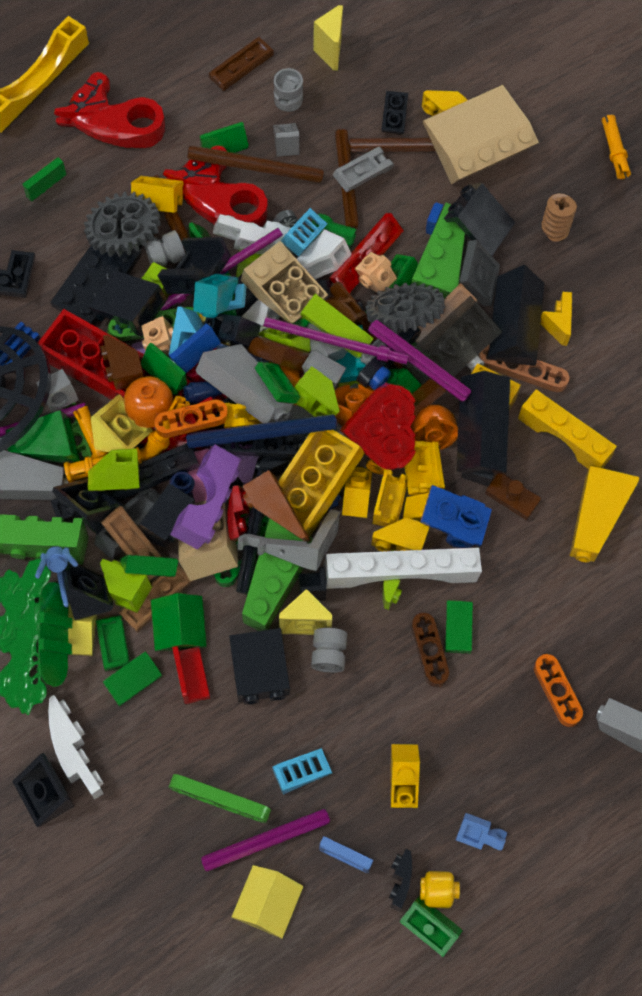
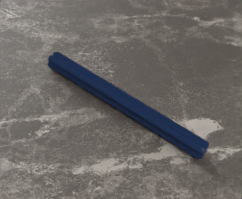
M332 414L194 432L186 435V442L189 448H196L214 444L219 445L337 429V418Z

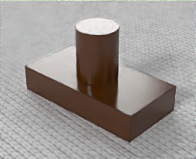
M498 473L485 491L487 496L526 521L541 500L539 496L523 487L520 481L512 480L503 473Z

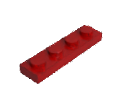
M386 213L352 251V255L331 275V281L334 284L341 282L349 294L360 282V276L355 268L370 252L378 256L383 255L404 231L392 213Z

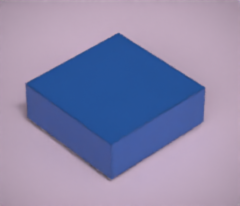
M434 203L427 219V234L432 235L443 210V204Z

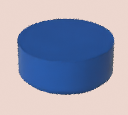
M382 366L371 379L369 386L376 390L384 385L390 378L391 371Z

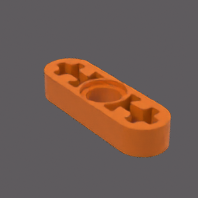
M221 400L194 404L160 413L155 418V429L157 434L163 438L203 430L225 423L228 411L226 404ZM217 408L218 412H220V416L215 417V415L212 414V409ZM201 411H205V421H203V415ZM193 413L199 419L195 424H187L184 421L185 416ZM176 417H180L181 427H178ZM168 420L170 424L169 429H165L163 421Z
M550 654L541 655L535 662L534 672L560 723L567 727H573L579 723L583 716L582 707L558 660ZM543 662H545L547 665H552L550 669L552 677L558 675V677L553 678L548 683L546 682V680H548L550 677L548 671L540 669L543 665ZM561 684L565 688V695L562 697L553 695L551 686ZM567 698L571 700L566 705L570 711L575 710L574 720L570 716H564L567 709L564 703L561 706L558 703L564 702Z

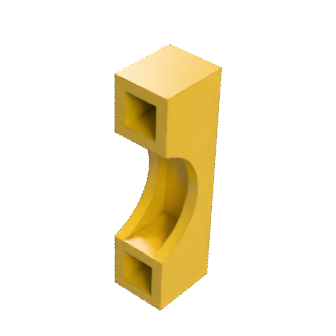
M537 389L521 407L518 417L520 421L537 433L548 432L560 438L572 449L577 461L589 469L590 466L604 468L612 458L617 447L615 444Z

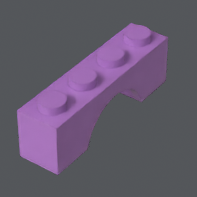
M215 444L204 455L196 473L206 488V503L203 505L189 504L179 514L170 535L195 549H199L204 543L208 544L215 534V530L212 529L214 523L219 521L224 511L221 509V506L228 500L231 494L230 484L239 475L240 470L237 467L241 460L240 458Z

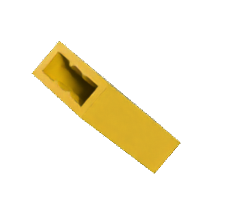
M589 467L585 477L570 551L571 557H575L576 560L585 563L596 560L638 484L639 477L599 467Z

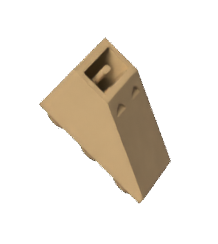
M281 241L243 269L241 281L253 295L291 324L302 317L300 315L301 311L315 293L322 299L328 296L326 291Z
M206 500L195 503V505H203L206 503ZM227 501L221 506V509L224 510L219 521L214 523L212 529L215 530V534L208 544L204 543L199 549H195L178 539L179 562L190 581L238 567L237 545L235 541L230 540L228 533Z

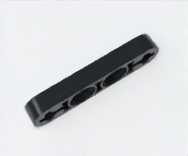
M417 327V330L414 331L412 328H408L407 332L402 330L398 336L412 345L419 337L421 329ZM375 356L362 369L356 381L367 389L370 387L369 383L376 372L382 366L388 369L394 361L388 360L385 362L377 360Z
M302 434L273 437L278 444V447L274 450L265 448L263 442L267 438L252 440L253 445L249 449L241 448L238 442H234V448H230L231 443L223 444L221 448L233 455L294 458L298 451H295L293 446L285 445V451H281L282 439H286L285 444H292L293 440H298V444H303L306 438Z

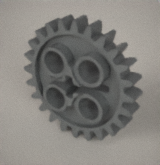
M125 191L122 197L115 193L114 199L105 197V203L98 201L99 208H91L93 214L86 215L88 221L84 222L86 228L84 232L89 244L93 246L95 251L99 249L102 255L108 252L109 257L117 252L118 257H121L125 251L129 256L132 249L139 252V246L147 247L146 240H154L153 234L159 233L157 227L161 226L159 220L161 217L156 204L152 203L150 197L145 199L144 194L137 197L136 192L128 196Z
M416 282L410 286L404 283L400 287L395 284L392 289L385 287V292L377 291L378 295H372L371 300H367L366 305L368 322L371 321L372 323L378 320L389 329H394V333L399 329L407 332L408 328L416 331L417 326L425 328L426 323L433 324L434 319H440V314H444L445 309L443 293H439L438 288L433 289V285L426 287L425 283L417 286Z

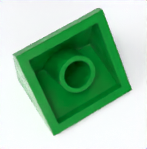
M175 593L151 600L155 652L173 650L172 647L178 646V650L207 647L202 596Z

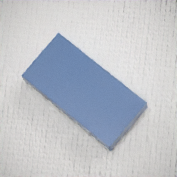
M323 836L319 845L321 852L365 873H368L372 866V859Z

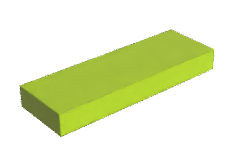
M316 293L300 313L302 317L322 332L370 344L374 339ZM344 348L357 359L362 355L361 352Z

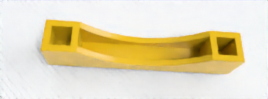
M68 16L53 31L43 52L28 71L10 85L0 88V133L89 44L84 25Z

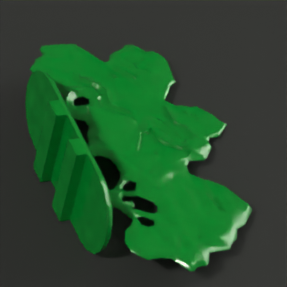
M41 558L29 561L21 578L10 569L0 578V603H2L6 610L4 615L0 617V650L2 653L10 652L11 660L0 672V696L5 698L6 703L11 708L19 707L20 712L27 715L30 714L33 705L42 703L46 698L47 689L45 683L56 687L64 682L68 671V655H72V644L68 643V629H72V618L68 617L69 606L64 607L59 584L56 582L48 583L51 571L47 566L44 567L40 578H35ZM39 597V602L35 603L34 599ZM37 640H38V653H37V650H36ZM36 656L38 660L34 662L32 657ZM38 664V672L33 677H30V670L34 665ZM35 678H38L37 684H33Z

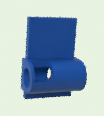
M432 485L420 523L447 533L446 542L453 547L470 548L473 545L480 547L492 509L485 507L486 504L465 495L458 496Z

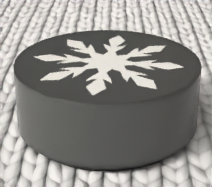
M284 210L278 213L273 222H279L283 226L290 228L298 221L292 210Z

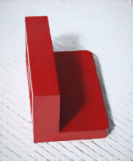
M178 646L172 647L184 704L210 699L199 647L181 651L178 650Z

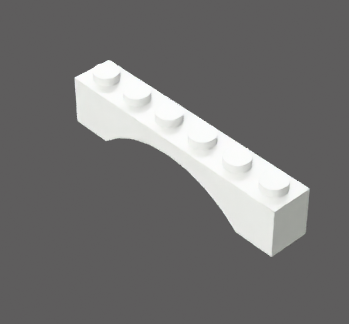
M324 229L297 260L316 280L326 274L337 271L352 254L344 238ZM258 299L242 317L260 324V333L268 329V327L263 326L266 317L278 320L280 316Z
M479 548L326 554L323 564L325 567L326 589L352 588L371 582L407 578L433 579L449 583L477 582L482 573Z

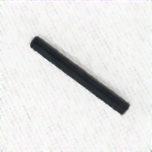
M258 470L256 478L267 471ZM254 507L250 510L246 534L260 536L263 514ZM244 546L236 592L240 594H248L258 547Z

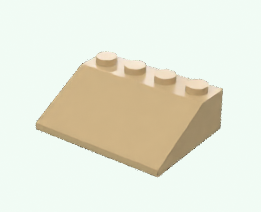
M503 85L423 121L451 185L530 149L539 143L529 120Z

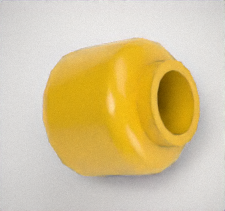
M428 871L425 878L421 877L420 900H424L426 906L450 908L453 905L454 899H459L460 882H454V876L451 872Z

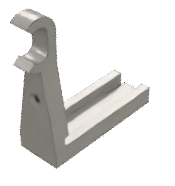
M330 509L312 542L307 544V541L271 539L244 534L238 538V550H243V547L246 545L258 547L257 553L259 555L265 552L306 569L317 571L338 533L340 511Z

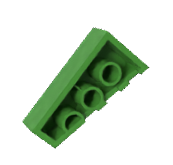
M448 203L444 205L412 278V284L416 282L417 286L425 283L426 287L433 285V289L438 288L439 293H443L444 299L459 284L465 233L456 222H446L444 220L451 205Z
M0 515V554H10L11 557L16 559H25V557L40 559L42 553L46 554L47 550L58 546L63 549L69 548L70 554L76 562L83 564L89 538L83 518H74L73 523L64 522L62 517H52V521L48 522L40 519L38 516H29L25 520H21L16 515Z
M269 519L265 538L303 541ZM309 537L311 541L307 542V544L311 543L313 538ZM265 552L259 555L242 612L243 623L258 631L268 630L304 567Z

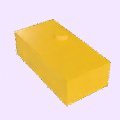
M335 430L309 433L278 481L309 537H311L364 455V451L359 445Z

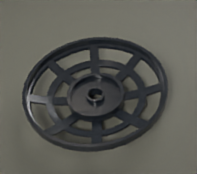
M0 326V333H2L0 335V350L6 353L13 362L0 367V399L8 400L0 410V421L12 411L16 404L30 409L12 430L0 438V452L20 440L36 423L44 410L51 387V369L43 349L25 332ZM13 334L17 335L29 344L35 355L20 359L18 354L12 348L5 345V343ZM39 364L40 381L35 399L22 394L25 382L24 368ZM16 371L14 390L6 389L5 375Z

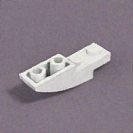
M220 214L214 225L213 234L235 240L233 249L243 250L271 231L279 228L283 236L256 252V254H264L281 241L291 228L283 226L279 222L267 221L264 227H259L255 223H247L237 220L233 216ZM299 229L306 237H310L303 230ZM296 233L293 234V235H295L302 243L305 242V241H303ZM281 242L290 251V253H294L283 242Z
M53 695L49 698L48 714L50 734L55 753L71 784L81 778L95 800L104 794L100 788L104 783L96 770L91 773L87 768L86 764L90 761L82 748L77 751L78 748L85 744L81 738L85 733L77 721L74 723L70 721L67 715L71 711L65 701L62 699L58 702Z

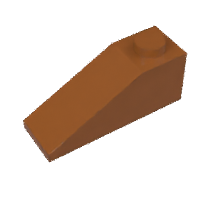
M268 470L243 485L246 492L243 497L250 508L254 507L301 540L311 541L272 472Z

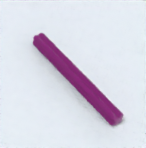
M375 320L371 323L368 331L392 350L409 355L408 362L457 399L464 402L470 396L471 390L380 321Z
M322 809L202 856L203 867L205 871H210L330 823L329 815L325 809Z

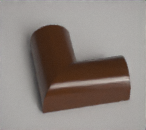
M263 336L254 338L248 349L250 354L303 372L302 366L311 353Z

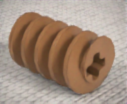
M554 194L547 201L541 226L543 232L552 241H561L568 236L575 216L576 202L566 194Z

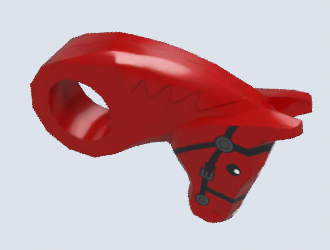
M101 72L93 73L88 78L85 84L73 94L67 107H60L54 110V115L59 116L56 118L57 125L76 127L86 135L99 141L125 148L152 147L162 140L166 131L162 107L155 100L140 97L120 104L109 105L107 94L110 90V80ZM138 118L153 120L150 126L144 128H137L131 125Z
M214 146L211 148L227 152V150L222 146ZM188 160L179 171L164 170L163 175L167 177L165 179L183 181V198L199 215L214 225L220 214L233 216L237 220L247 223H255L259 227H263L266 223L268 200L264 191L254 184L220 182L221 173L227 166ZM240 203H250L257 208L256 211L248 215H240L232 210L234 206Z

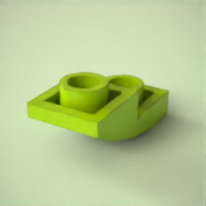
M399 579L383 581V605L387 610L390 609L392 603L397 604L401 596L402 590L399 589Z

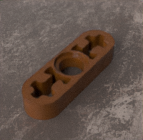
M419 613L414 617L411 628L424 676L429 685L441 687L448 680L449 668L437 626L430 614ZM421 620H424L425 624H430L427 627L428 637L424 638L422 627L417 628ZM428 643L434 644L438 652L434 656H427L423 652V646ZM437 661L438 672L444 673L441 675L440 680H437L435 676H431L434 670L432 663Z

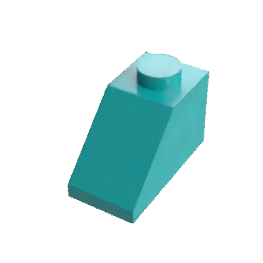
M214 274L195 282L193 311L201 312L202 316L209 318L217 317L218 314L226 311L238 284V277Z

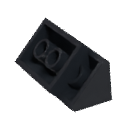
M525 264L497 277L488 360L536 366L544 282Z
M488 371L462 376L460 382L471 390V394L464 402L459 400L456 472L507 474L510 377Z

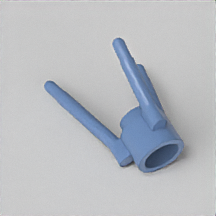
M56 546L47 550L46 554H41V561L35 578H40L47 564L49 570L57 573L63 605L68 607L69 603L63 570L67 567L68 561L74 567H77L78 563L70 554L69 548L63 549Z

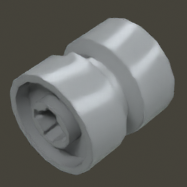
M282 69L274 76V102L282 111H295L303 102V78L300 72L295 69Z
M175 230L163 234L160 240L155 237L154 240L146 241L148 246L145 247L151 264L155 262L162 267H166L169 261L173 264L180 262L185 255L183 245Z
M319 628L314 630L313 646L317 650L312 652L311 668L329 673L344 671L345 655H343L342 651L346 649L347 632L336 628Z

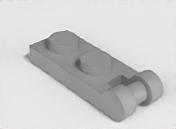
M377 147L336 169L333 176L343 189L349 192L381 173L388 172L394 164L390 159H386L381 147Z

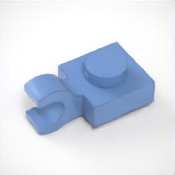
M465 813L456 840L478 849H482L483 844H487L497 850H502L507 832L497 828L490 829L491 822Z

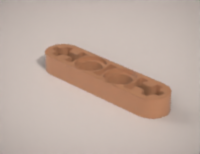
M489 344L482 346L478 356L483 360V366L492 371L553 392H562L568 386L570 377L563 368L537 360L536 366L518 364L519 366L516 369H510L503 361L500 365L498 361L486 359ZM536 367L540 369L542 374L539 377H533L529 374L528 370ZM546 372H549L547 380H544ZM557 376L561 377L559 384L555 383Z

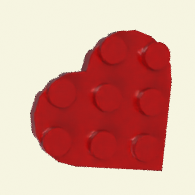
M385 383L371 393L340 431L349 440L359 445L363 449L364 454L379 467L387 470L403 468L411 462L416 452L414 450V437L416 436L410 428L415 419V399L410 391L404 387Z

